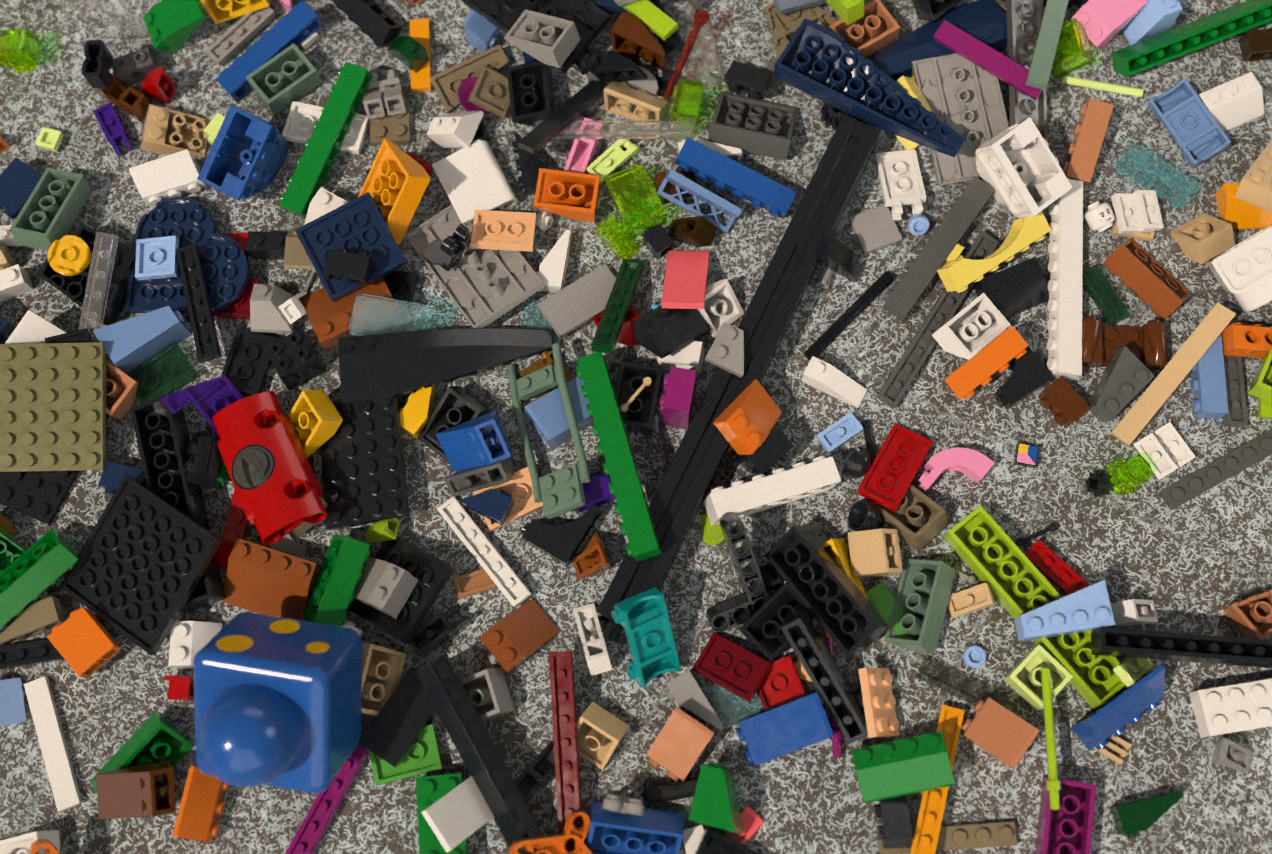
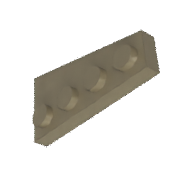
M499 44L429 79L448 114L460 105L458 88L463 80L468 77L478 76L483 65L500 72L509 64V61Z

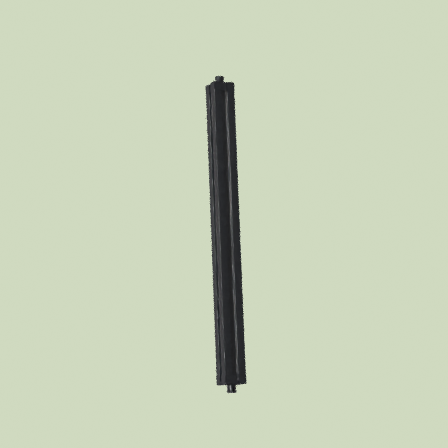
M843 114L738 326L739 329L744 331V375L740 378L720 367L717 368L648 507L662 554L636 562L633 556L629 557L628 552H626L597 610L598 618L609 623L603 633V637L609 640L611 638V641L619 643L625 629L620 623L617 624L612 617L611 612L614 610V605L654 587L659 591L661 590L731 446L713 422L754 379H757L760 384L762 383L821 261L815 257L821 238L833 237L873 155L881 130L873 127L867 121L864 123L863 119L857 118L856 120Z

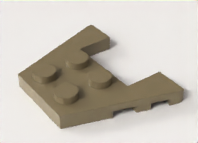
M774 2L765 6V14L778 59L789 43L787 38L796 33L805 18L814 23L819 21L826 29L838 21L832 16L831 12L823 10L818 5L781 15Z

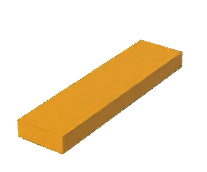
M429 18L410 20V36L425 47L429 60L417 73L411 70V91H432L429 79L431 77Z

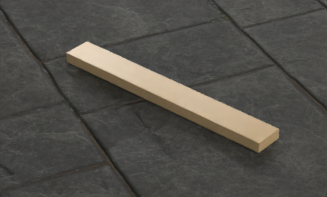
M1217 302L1111 432V435L1127 446H1130L1235 318L1236 313Z

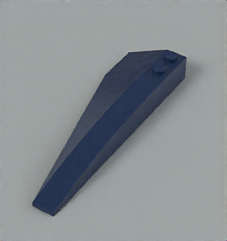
M977 0L956 6L933 22H927L865 59L871 60L878 70H883L895 81L902 76L911 78L914 76L911 61L955 53L933 39L934 34L944 20L994 50H1004L1008 48L1007 15L993 0Z
M806 18L775 63V78L894 135L952 157L957 155L965 142V139L948 124L942 123L937 119V115L931 110L925 109L919 100L913 99L908 95L907 90L883 70H878L871 60H866L854 46L848 45L842 36Z

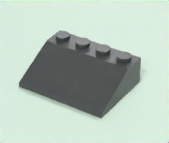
M721 91L711 122L708 141L740 148L743 152L753 153L758 156L762 155L776 160H786L799 107L760 99L755 100L746 96Z

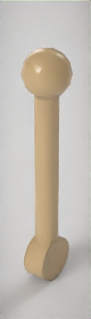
M645 377L643 379V384L625 404L620 406L622 412H626L628 406L646 386L651 385V378Z

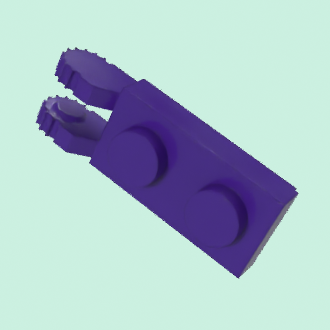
M111 102L93 110L107 141L112 145L118 157L123 154L116 142L123 139L129 151L134 149L128 138L129 135Z

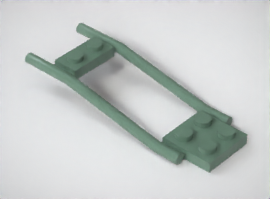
M559 343L552 345L555 365L550 364L519 379L516 376L515 365H507L511 400L532 481L534 501L536 503L543 502L544 516L548 519L585 505L583 483L590 482L588 463L566 383ZM559 386L579 463H573L539 478L520 400L525 401Z

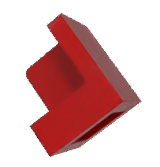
M165 675L164 680L170 681L167 699L194 701V678Z

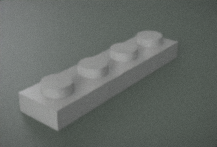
M265 7L245 14L205 51L206 55L221 67L276 16L275 12L270 7Z

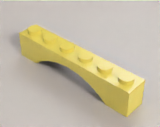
M1042 211L1032 217L1017 218L1013 221L1005 241L991 255L981 260L966 258L952 260L939 268L937 272L947 292L957 291V293L968 289V284L971 282L975 283L983 279V274L986 272L990 273L1000 267V263H1005L1015 258V253L1029 249V244L1032 242L1036 243L1044 239V235L1051 231V228Z

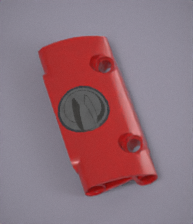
M273 391L257 393L240 399L221 409L212 417L220 437L217 445L247 519L256 526L264 545L276 543L302 522L315 524L327 518V512L320 498L321 487L313 473L291 419L283 413Z

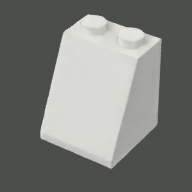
M28 310L5 344L46 343L44 338L66 332Z

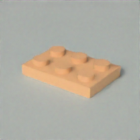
M475 210L470 243L471 248L533 252L536 213Z
M528 467L515 472L509 482L473 492L476 495L492 489L500 492L502 489L512 495L511 498L515 504L503 526L543 508V502L536 503L534 501L532 481ZM484 517L490 531L502 527Z
M866 667L858 669L868 738L899 736V721L895 711L896 700L892 691L893 679L889 668Z

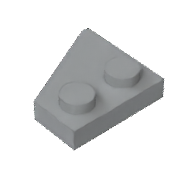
M724 322L705 357V361L742 378L744 375V331Z

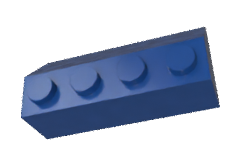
M593 801L586 846L592 854H679L683 838V814L644 809L643 816L604 810L602 809L603 803Z

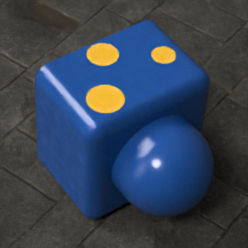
M241 612L195 655L193 661L196 764L199 770L206 775L214 776L220 781L235 787L247 788L266 785L313 794L325 791L359 745L361 739L362 639L355 630L347 627Z

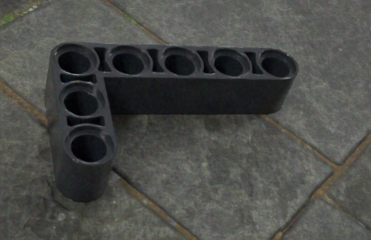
M732 512L726 513L721 517L720 527L743 594L708 608L706 619L716 632H723L747 622L769 600L745 526L740 518ZM732 522H736V525L733 528L728 529V526ZM743 542L739 548H735L737 543ZM749 561L747 566L742 567L744 562ZM756 580L752 586H748L751 581ZM762 599L761 603L755 605L756 601ZM742 608L738 613H734L736 609ZM722 616L718 621H714L716 617Z

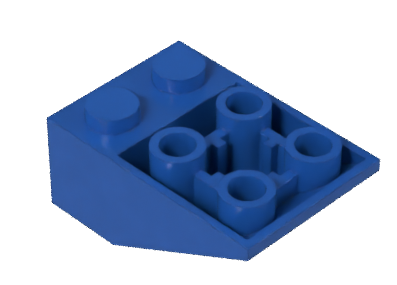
M496 411L436 433L453 472L490 465L512 455V446Z

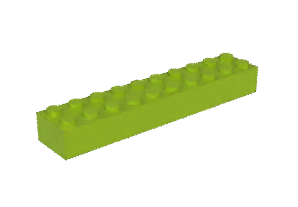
M981 505L943 536L982 583H989L992 594L1014 619L1062 598ZM1092 631L1033 639L1036 645H1041L1074 676L1069 683L1092 709L1101 707L1126 686L1113 671L1120 664L1115 656L1092 655Z

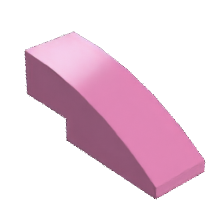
M584 117L564 171L586 174V168L591 164L605 129L603 123Z

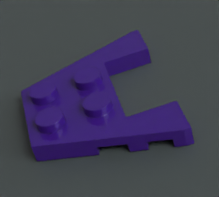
M222 375L162 396L159 399L172 414L191 401L217 433L212 417L221 409L243 399V397L226 375ZM218 433L211 441H218L220 439Z

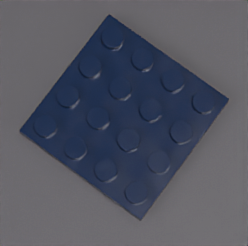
M369 192L295 230L332 302L364 286L329 280L325 277L323 270L328 249L336 250V248H342L347 250L348 253H367L374 262L369 283L407 264Z

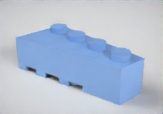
M1105 580L1014 619L1019 642L1093 631L1100 627L1109 628L1115 625Z

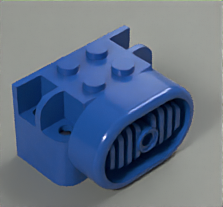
M231 105L197 179L237 201L248 199L252 193L260 192L268 187L284 165L288 153L286 139L271 123L242 108Z

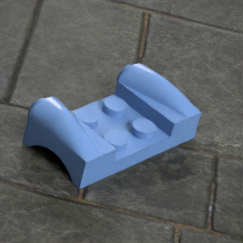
M1186 78L1182 79L1167 92L1148 101L1147 106L1157 120H1161L1182 150L1181 154L1192 169L1229 148L1231 144L1229 135L1221 129L1196 94L1194 86L1189 84Z

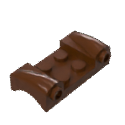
M1085 317L1082 320V366L1106 368L1113 357L1115 348L1126 346L1149 370H1162L1167 365L1166 327L1164 323H1160V320H1149L1142 327L1103 326L1102 321L1097 320L1096 317Z

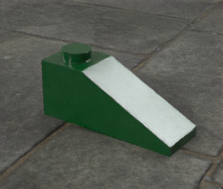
M1174 791L1110 807L1118 835H1126L1127 838L1141 836L1140 831L1147 830L1184 796L1183 791Z

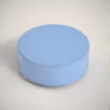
M916 214L908 221L910 232L916 236L925 234L930 226L928 219L922 214Z
M970 646L963 653V661L970 668H979L986 662V653L980 646Z

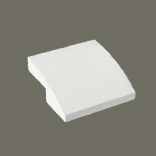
M1137 190L1134 193H1115L1111 196L1119 234L1144 233L1164 228L1155 190Z
M1171 422L1133 444L1158 480L1196 457Z

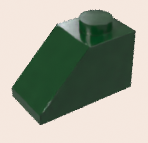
M399 36L387 48L390 54L415 73L429 60L425 47L411 36Z

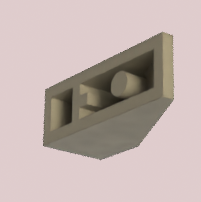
M51 595L40 597L38 602L30 604L0 634V646L15 644L49 631L60 623H64L66 617L61 600Z

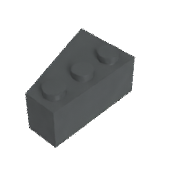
M1126 346L1115 348L1113 357L1109 365L1106 366L1105 373L1088 403L1089 411L1100 422L1111 421L1155 377Z

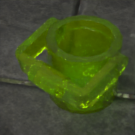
M1134 456L1127 461L1114 460L1106 464L1108 475H1112L1110 481L1111 484H1114L1113 489L1119 496L1136 493V488L1149 481L1152 476V468L1149 462L1139 456Z

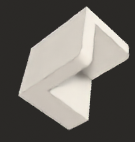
M306 290L279 306L290 324L307 315L303 304L299 300L307 294Z

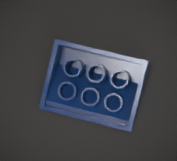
M1160 665L1147 672L1131 687L1127 688L1126 686L1101 707L1095 709L1071 727L1088 750L1095 747L1097 750L1101 749L1109 743L1107 738L1112 734L1114 737H1117L1126 730L1124 725L1128 722L1134 724L1143 717L1141 713L1144 710L1148 709L1150 712L1160 705L1158 700L1164 696L1165 689L1164 666Z

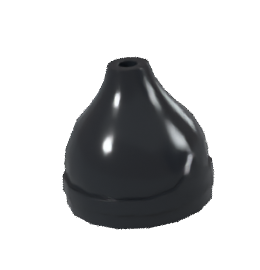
M858 500L854 503L848 516L850 529L853 531H864L884 526L885 522L875 505L866 500Z

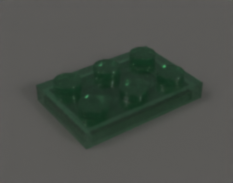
M174 342L127 374L138 382L136 398L140 404L162 395L176 392L200 376L177 342Z

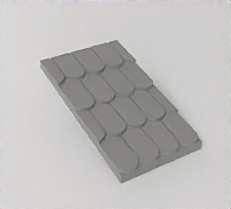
M957 53L911 61L915 82L932 112L937 115L936 118L942 123L948 124L965 139L955 157L930 149L938 185L972 180L974 176L981 178L976 168V149L999 132L1009 128L998 78Z
M451 204L405 234V236L472 328H484L501 317L502 314L504 315L519 305V303L540 291L545 285L519 251L471 248L473 220L464 224L469 228L471 235L463 243L466 247L460 261L449 272L440 265H433L423 258L422 251L434 240H441L443 242L449 235L452 236L455 229L461 224Z

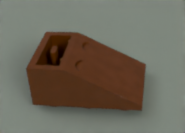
M167 760L96 773L99 819L153 817L176 812L174 770Z

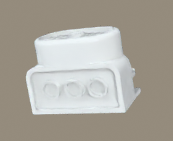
M1030 117L1020 124H1014L1006 130L999 132L975 151L976 168L981 179L995 188L992 195L997 202L1007 205L1011 213L1017 218L1037 215L1073 188L1059 166V160L1050 151L1047 140L1041 136Z
M1272 224L1204 263L1206 267H1210L1222 288L1227 293L1233 294L1244 312L1253 311L1272 301Z

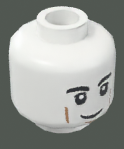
M1097 201L1087 206L1089 211L1085 212L1084 218L1092 231L1097 230L1100 233L1114 225L1113 221L1116 217L1108 203L1100 204Z

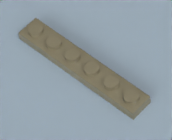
M1015 821L940 827L936 851L1018 845ZM877 838L879 854L910 853L911 848L883 849L882 840Z

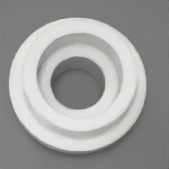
M540 211L537 214L536 226L540 230L546 231L553 224L552 213Z

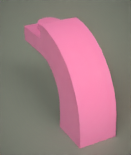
M969 448L943 450L934 455L925 464L924 468L928 471H925L918 481L921 484L918 489L925 493L938 476L947 471L962 472L978 484L995 462L984 454Z

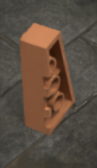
M1092 98L1086 104H1082L1079 111V120L1073 131V142L1070 143L1067 154H1069L1068 161H1065L1062 167V171L1067 179L1083 181V186H1087L1091 182L1114 104Z
M1272 589L1249 597L1246 600L1230 604L1223 611L1245 638L1265 639L1272 634Z

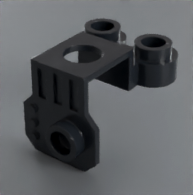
M461 223L455 229L453 235H449L443 242L441 240H434L422 251L423 258L433 265H440L449 272L462 257L466 247L463 243L471 235L469 228Z

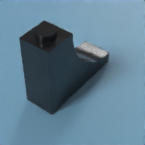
M1029 346L1025 348L1027 352L1022 357L1011 359L1009 377L995 392L997 403L1001 407H1005L1006 410L1031 396L1053 379Z
M592 504L590 509L581 517L565 524H546L533 519L531 523L527 522L521 532L523 534L522 539L568 567L601 514V510Z

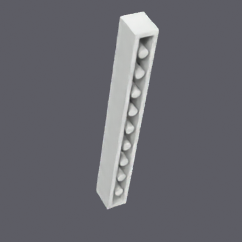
M1068 179L1073 188L1051 203L1048 210L1051 231H1049L1050 243L1048 245V252L1050 253V262L1048 264L1049 282L1047 286L1049 291V301L1047 304L1049 311L1047 323L1049 340L1047 342L1048 361L1046 367L1052 378L1058 379L1062 376L1066 381H1073L1082 376L1083 181Z

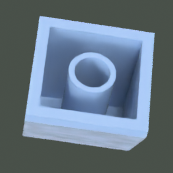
M1147 0L1148 3L1122 29L1129 44L1132 45L1169 31L1183 9L1179 1Z

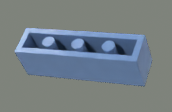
M1221 334L1191 370L1190 390L1193 391L1194 396L1191 408L1195 412V418L1221 419L1229 413Z

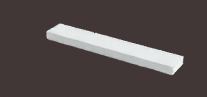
M454 496L437 508L442 517L514 608L532 595Z
M44 676L24 684L57 811L62 812L82 804V799L49 679Z

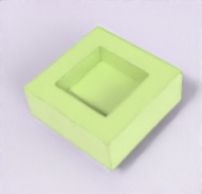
M42 127L35 144L38 148L57 152L64 134L61 131Z

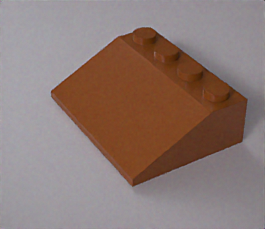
M383 277L369 283V286H364L335 302L331 301L325 287L301 298L311 325L325 351L339 346V338L360 336L401 316Z
M236 537L227 566L224 585L226 599H223L222 602L262 615L302 621L322 564Z

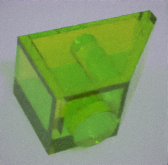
M612 214L596 227L597 237L622 261L623 259L630 260L640 251L627 229Z

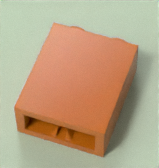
M81 607L74 610L69 615L70 618L64 623L56 625L47 638L79 677L87 679L117 654L122 647L91 610Z

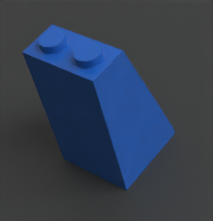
M817 692L738 723L739 728L736 729L740 742L744 741L747 750H744L748 764L753 763L754 767L834 736Z

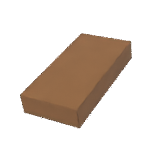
M484 569L453 578L458 599L498 588Z

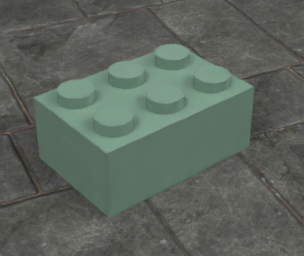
M294 43L246 76L251 88L274 116L291 105L293 101L298 100L322 83L315 67Z

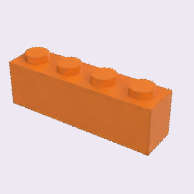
M1010 326L943 380L958 399L961 400L964 397L967 400L976 393L974 389L978 385L985 386L993 379L991 377L992 374L996 371L1001 373L1010 366L1008 362L1011 359L1022 357L1027 352L1025 348L1029 345L1017 330Z

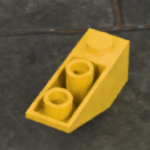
M436 383L432 384V387L424 389L423 386L418 388L416 392H412L408 397V403L404 408H400L401 429L417 440L431 417Z

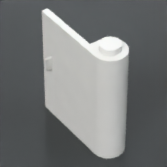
M475 140L470 147H465L432 164L463 225L474 220L475 210L492 211L499 207L501 211H506L518 203L515 193L486 140Z

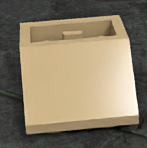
M873 529L847 533L853 576L886 577L903 573L897 529Z

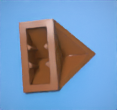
M596 530L578 556L572 559L579 580L610 569L609 560Z

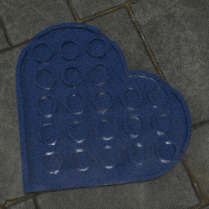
M172 197L155 204L156 207L148 214L145 213L136 229L133 248L136 249L137 239L175 235L179 238V248L196 243L200 251L212 312L223 310L232 305L243 294L250 277V263L243 248L233 239L225 235L216 234L215 222L211 214L199 202L186 197ZM135 258L130 267L124 311L128 314L147 313L170 306L174 311L178 310L180 313H189L179 263L178 277L138 281L135 278Z

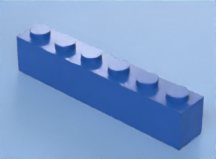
M302 0L299 4L293 6L289 13L280 18L270 30L266 31L256 43L250 45L248 50L240 57H237L215 80L238 102L252 90L246 79L247 75L293 43L299 47L305 39L323 25L322 21Z
M687 137L675 161L680 170L684 172L690 171L696 174L698 179L702 181L708 180L714 183L716 188L723 191L726 189L732 192L734 197L740 200L746 199L755 208H764L769 211L768 213L776 218H783L787 214L797 194L796 191Z

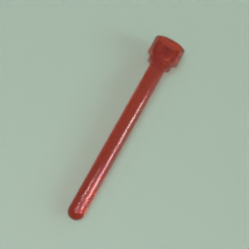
M696 9L693 15L694 26L663 95L665 100L671 99L700 29L710 19L711 15L702 9Z

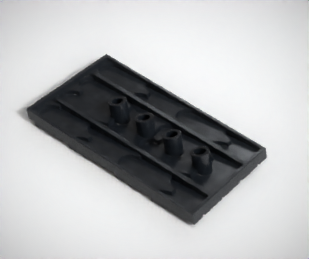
M461 0L466 6L485 17L488 22L506 33L509 32L525 9L573 21L581 40L560 68L555 67L564 74H566L581 56L582 52L586 50L593 39L611 20L608 13L589 0Z

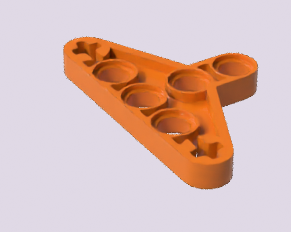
M574 811L569 814L562 834L517 840L511 845L510 854H520L517 852L518 848H523L532 854H592L584 844L590 827V818L584 812ZM580 815L583 818V825L576 829L574 819ZM569 838H573L575 847L572 851L568 852L565 848V843Z

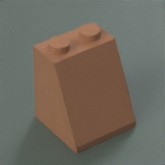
M985 697L984 700L980 698L973 708L976 712L972 718L967 717L962 724L961 729L963 731L961 735L1006 767L1015 769L1040 730L991 698Z
M676 707L646 753V756L649 757L647 762L657 769L662 766L668 770L666 775L674 781L678 782L679 779L684 781L713 737L714 732Z

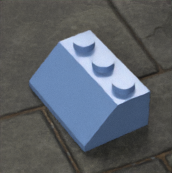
M474 10L469 13L463 22L468 44L483 52L496 46L500 35L505 33Z

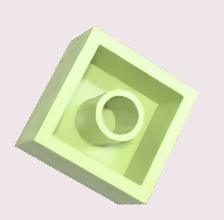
M1039 644L1032 647L1003 678L1036 711L1044 709L1042 668H1050L1052 699L1074 677Z

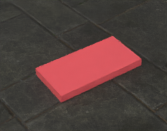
M668 250L661 302L662 308L704 309L709 251Z

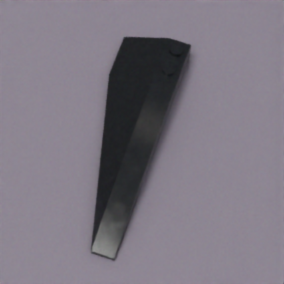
M465 328L339 338L338 356L342 403L344 405L385 401L392 399L393 395L403 393V395L412 393L413 389L423 386L424 389L432 387V384L442 381L445 383L477 373V370L487 367L488 370L496 367V364L505 361L511 363L522 356L530 357L552 350L551 330Z

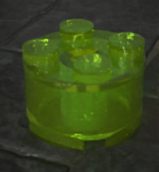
M27 28L1 30L0 66L5 69L7 67L13 68L14 72L17 73L34 71L36 66L39 65L40 42L38 38L31 34V31Z

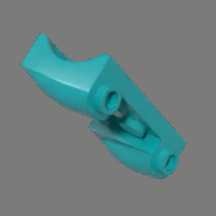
M654 587L614 605V610L611 612L612 617L617 624L620 623L625 629L633 660L628 662L629 667L626 668L631 680H635L644 688L652 678L659 674L681 670L662 592Z

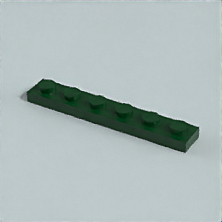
M623 259L591 344L593 352L613 354L644 268L643 261Z

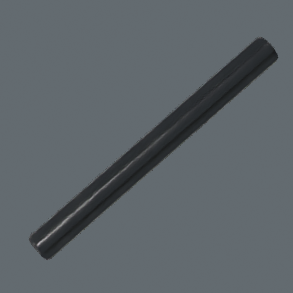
M885 271L805 351L804 356L809 361L812 356L817 357L893 281L894 276L890 272Z

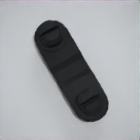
M695 771V775L690 772L687 775L688 781L679 782L675 786L664 785L657 787L656 781L650 780V784L648 781H645L642 785L644 791L641 793V796L651 805L693 797L700 772Z

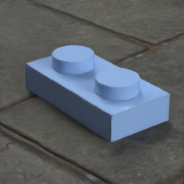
M850 412L819 433L816 438L827 453L830 454L862 432L864 428L852 412Z

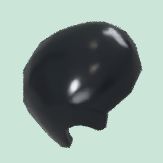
M858 446L860 451L854 450L841 472L853 479L861 478L868 472L871 466L870 452Z

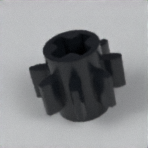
M1098 470L1097 473L1090 472V477L1085 481L1088 488L1087 492H1094V497H1102V494L1110 495L1109 491L1114 487L1111 480L1112 475H1105L1104 470Z

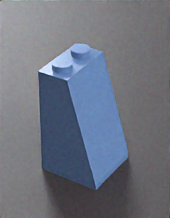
M170 306L93 331L99 342L106 343V353L112 362L129 376L192 336L189 328H191L190 323L178 310L174 311Z
M576 377L567 382V387L579 432L594 423V418L589 416L586 408L589 401L588 397L584 398L581 386L584 385L583 379ZM559 387L524 407L529 421L551 451L572 438Z

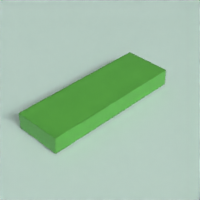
M882 581L865 593L868 601L888 623L895 598ZM899 605L894 624V630L898 638L907 640L918 639L900 627V620L906 614Z

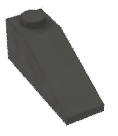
M509 457L490 465L460 470L445 477L444 480L452 497L509 482L516 469Z

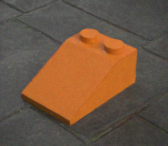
M539 168L533 206L575 221L595 223L600 193V176Z
M754 379L716 418L713 424L738 455H752L766 440L782 411L758 380Z

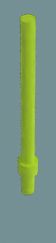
M1042 668L1041 678L1048 766L1046 787L1050 796V810H1060L1059 791H1061V781H1058L1051 671L1050 668Z

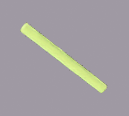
M1065 75L1062 78L1063 84L1142 97L1144 89Z

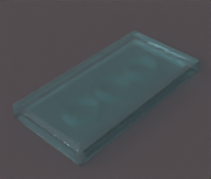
M357 293L348 333L355 336L436 330L441 310L437 307Z

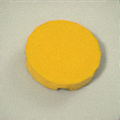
M75 235L62 236L63 238L55 240L48 249L47 255L48 262L53 270L63 276H74L87 268L91 259V251L83 239Z

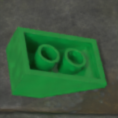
M162 0L153 5L143 17L154 48L171 53H176L206 18L199 0Z

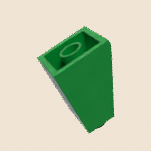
M709 762V766L701 765L689 820L743 835L744 829L734 775L727 772L728 768L721 764Z

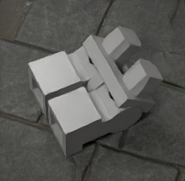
M395 70L385 71L386 80L381 81L378 80L377 73H370L373 78L363 97L367 119L385 117L384 108H387L388 116L406 113L402 84Z

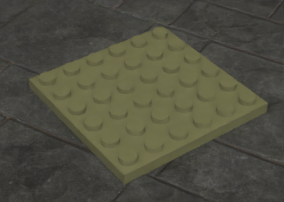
M106 343L0 344V472L104 470L106 464Z

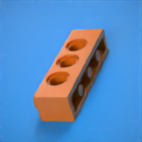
M1242 323L1229 324V327L1222 332L1223 355L1263 358L1272 349V328L1262 327L1261 324L1250 326L1243 325Z

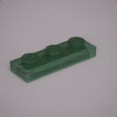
M1098 264L1083 270L1082 284L1108 325L1114 326L1129 318V312Z

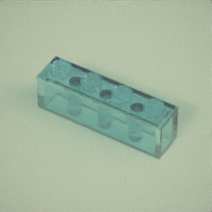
M1130 141L1113 165V168L1119 174L1128 176L1138 186H1143L1148 190H1155L1157 197L1163 198L1169 202L1170 206L1180 210L1187 206L1202 185L1133 141Z

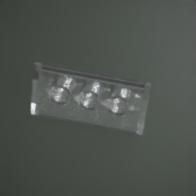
M692 5L673 19L678 23L679 28L677 31L686 45V51L672 56L682 94L712 89L723 82L725 77L708 11Z

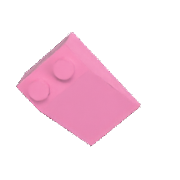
M1089 0L1070 20L1096 47H1105L1148 1Z

